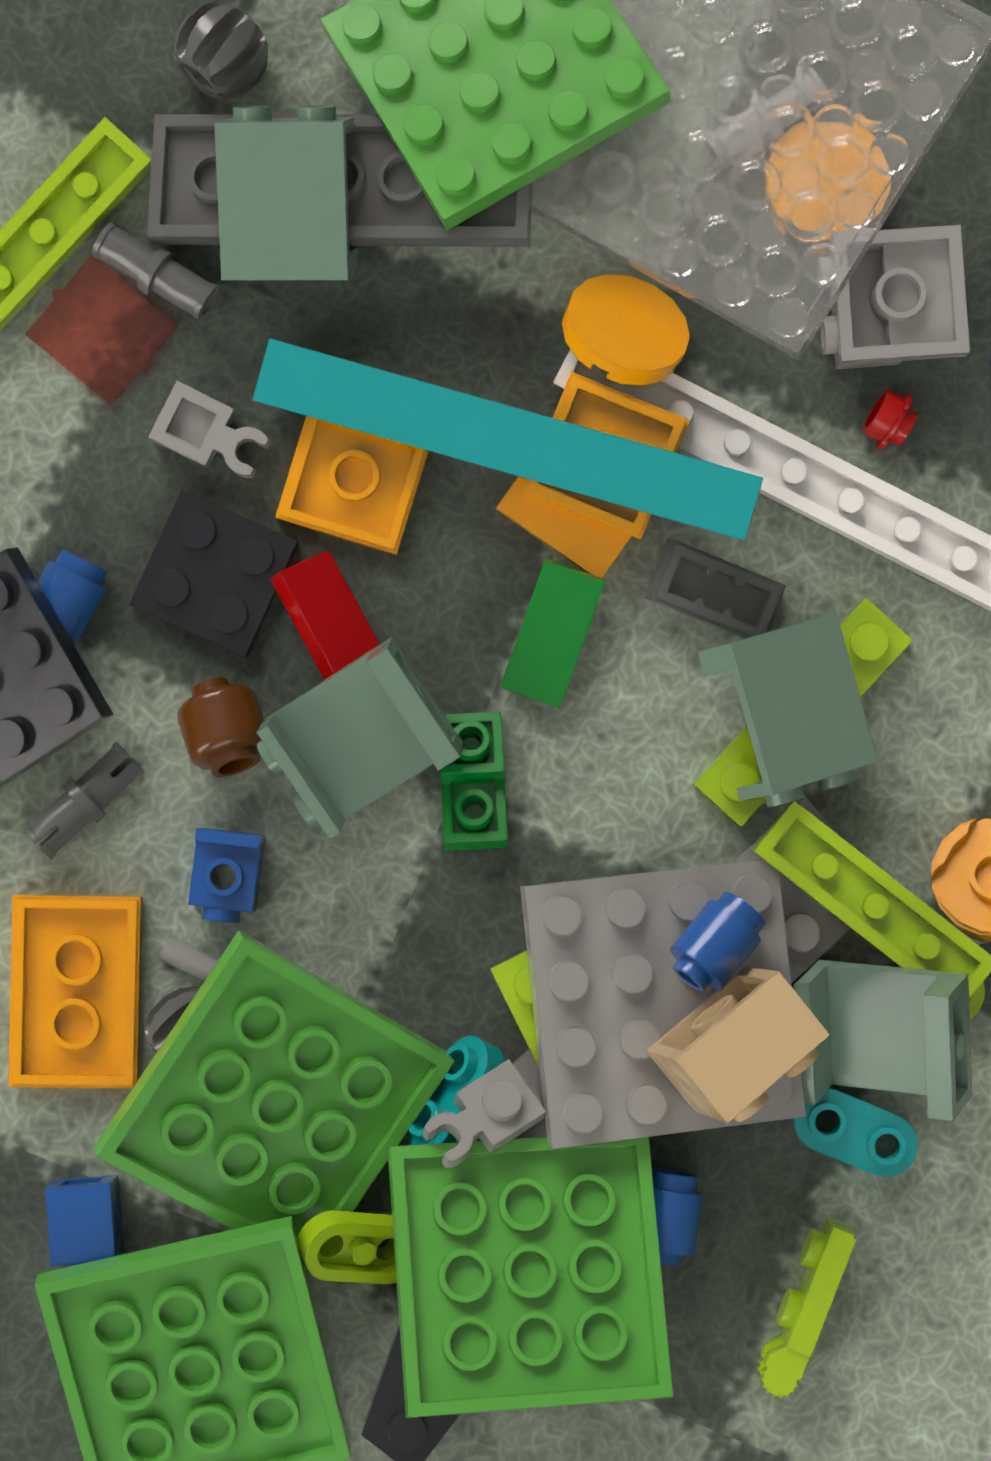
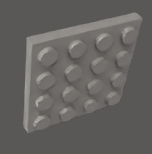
M760 859L520 886L543 1106L546 1110L545 1125L548 1147L557 1149L806 1117L801 1073L792 1078H787L784 1074L765 1091L769 1099L760 1110L742 1122L732 1119L727 1124L695 1112L646 1052L649 1047L716 991V989L708 986L704 992H700L683 981L672 968L677 960L672 955L670 948L709 900L717 901L724 892L733 893L743 899L762 916L766 923L758 934L761 942L738 971L743 967L779 971L792 987L778 870L765 860Z

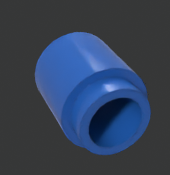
M61 549L55 563L48 560L38 583L70 639L79 643L106 590L101 584L107 571Z
M724 892L717 901L709 900L670 948L672 955L677 960L672 967L673 970L683 981L700 992H704L708 986L719 991L723 990L761 942L758 934L766 925L764 919L752 906L733 893Z
M652 1168L661 1265L680 1266L681 1256H692L695 1254L703 1193L697 1191L699 1176L681 1171Z

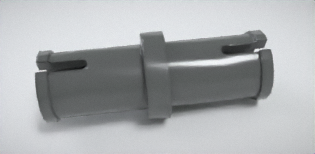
M108 223L100 232L93 245L92 257L104 261L136 281L137 289L149 297L157 294L193 315V318L198 321H203L208 316L218 300L221 290L220 286L210 283L176 262L174 252L164 246L156 250L121 229L116 223Z
M115 742L112 748L77 781L70 778L62 786L66 792L30 826L27 825L23 831L36 844L53 827H57L39 844L40 850L50 859H53L56 853L92 819L98 823L106 815L103 808L138 775L141 776L145 771L131 758L112 775L111 772L129 757L128 753Z

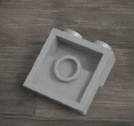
M961 225L833 233L826 244L827 253H817V288L819 292L830 291L832 315L821 317V347L823 355L834 354L835 369L899 365L902 361L966 357L970 353Z

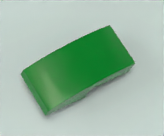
M545 558L500 688L557 708L561 707L598 604L605 579Z
M501 712L444 714L463 742L460 757L440 769L444 850L508 848Z

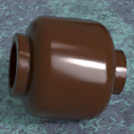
M223 677L211 678L195 685L191 689L192 697L186 700L177 712L178 724L191 762L203 770H211L212 775L215 777L232 776L257 765L260 761L257 743L261 741V738L256 732L262 724L264 717L255 692L245 685L229 684L228 680Z

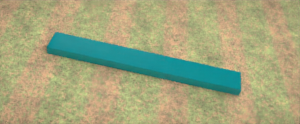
M270 338L252 399L259 403L746 541L764 480L760 476Z

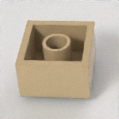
M743 967L731 978L723 990H716L649 1047L646 1052L695 1112L728 1124L732 1119L742 1122L760 1110L769 1099L765 1091L784 1074L787 1078L795 1077L813 1064L820 1054L816 1047L830 1034L779 971Z

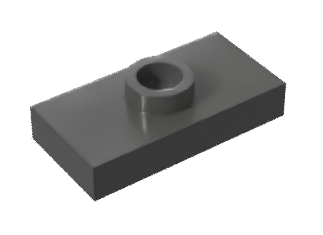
M667 539L644 598L745 639L769 632L786 585L675 539Z

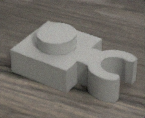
M176 381L148 436L151 441L207 469L215 453L224 456L226 464L235 474L244 478H253L256 471L248 464L239 461L238 450L241 445L247 442H254L260 447L267 449L271 443L267 436L256 428L241 427L236 430L230 428L229 426L236 414L233 408L179 381Z
M508 1059L456 1092L453 1102L460 1110V1113L443 1112L433 1116L426 1123L422 1135L426 1141L434 1138L435 1135L441 1132L451 1133L456 1138L458 1145L446 1152L442 1159V1164L445 1168H453L466 1159L472 1143L480 1139L491 1154L542 1121L546 1110Z

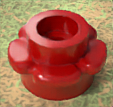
M887 388L879 396L861 431L866 436L877 441L875 448L881 450L888 445L889 441L899 446L906 439L918 416L917 412L910 409L912 395L906 393L905 396H900Z

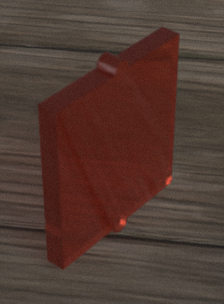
M91 255L63 290L57 288L52 292L53 302L25 335L103 400L112 405L140 371H149L151 367L150 358L175 330L177 325Z

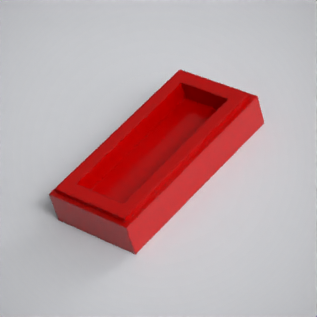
M329 550L286 568L270 579L324 680L380 645Z

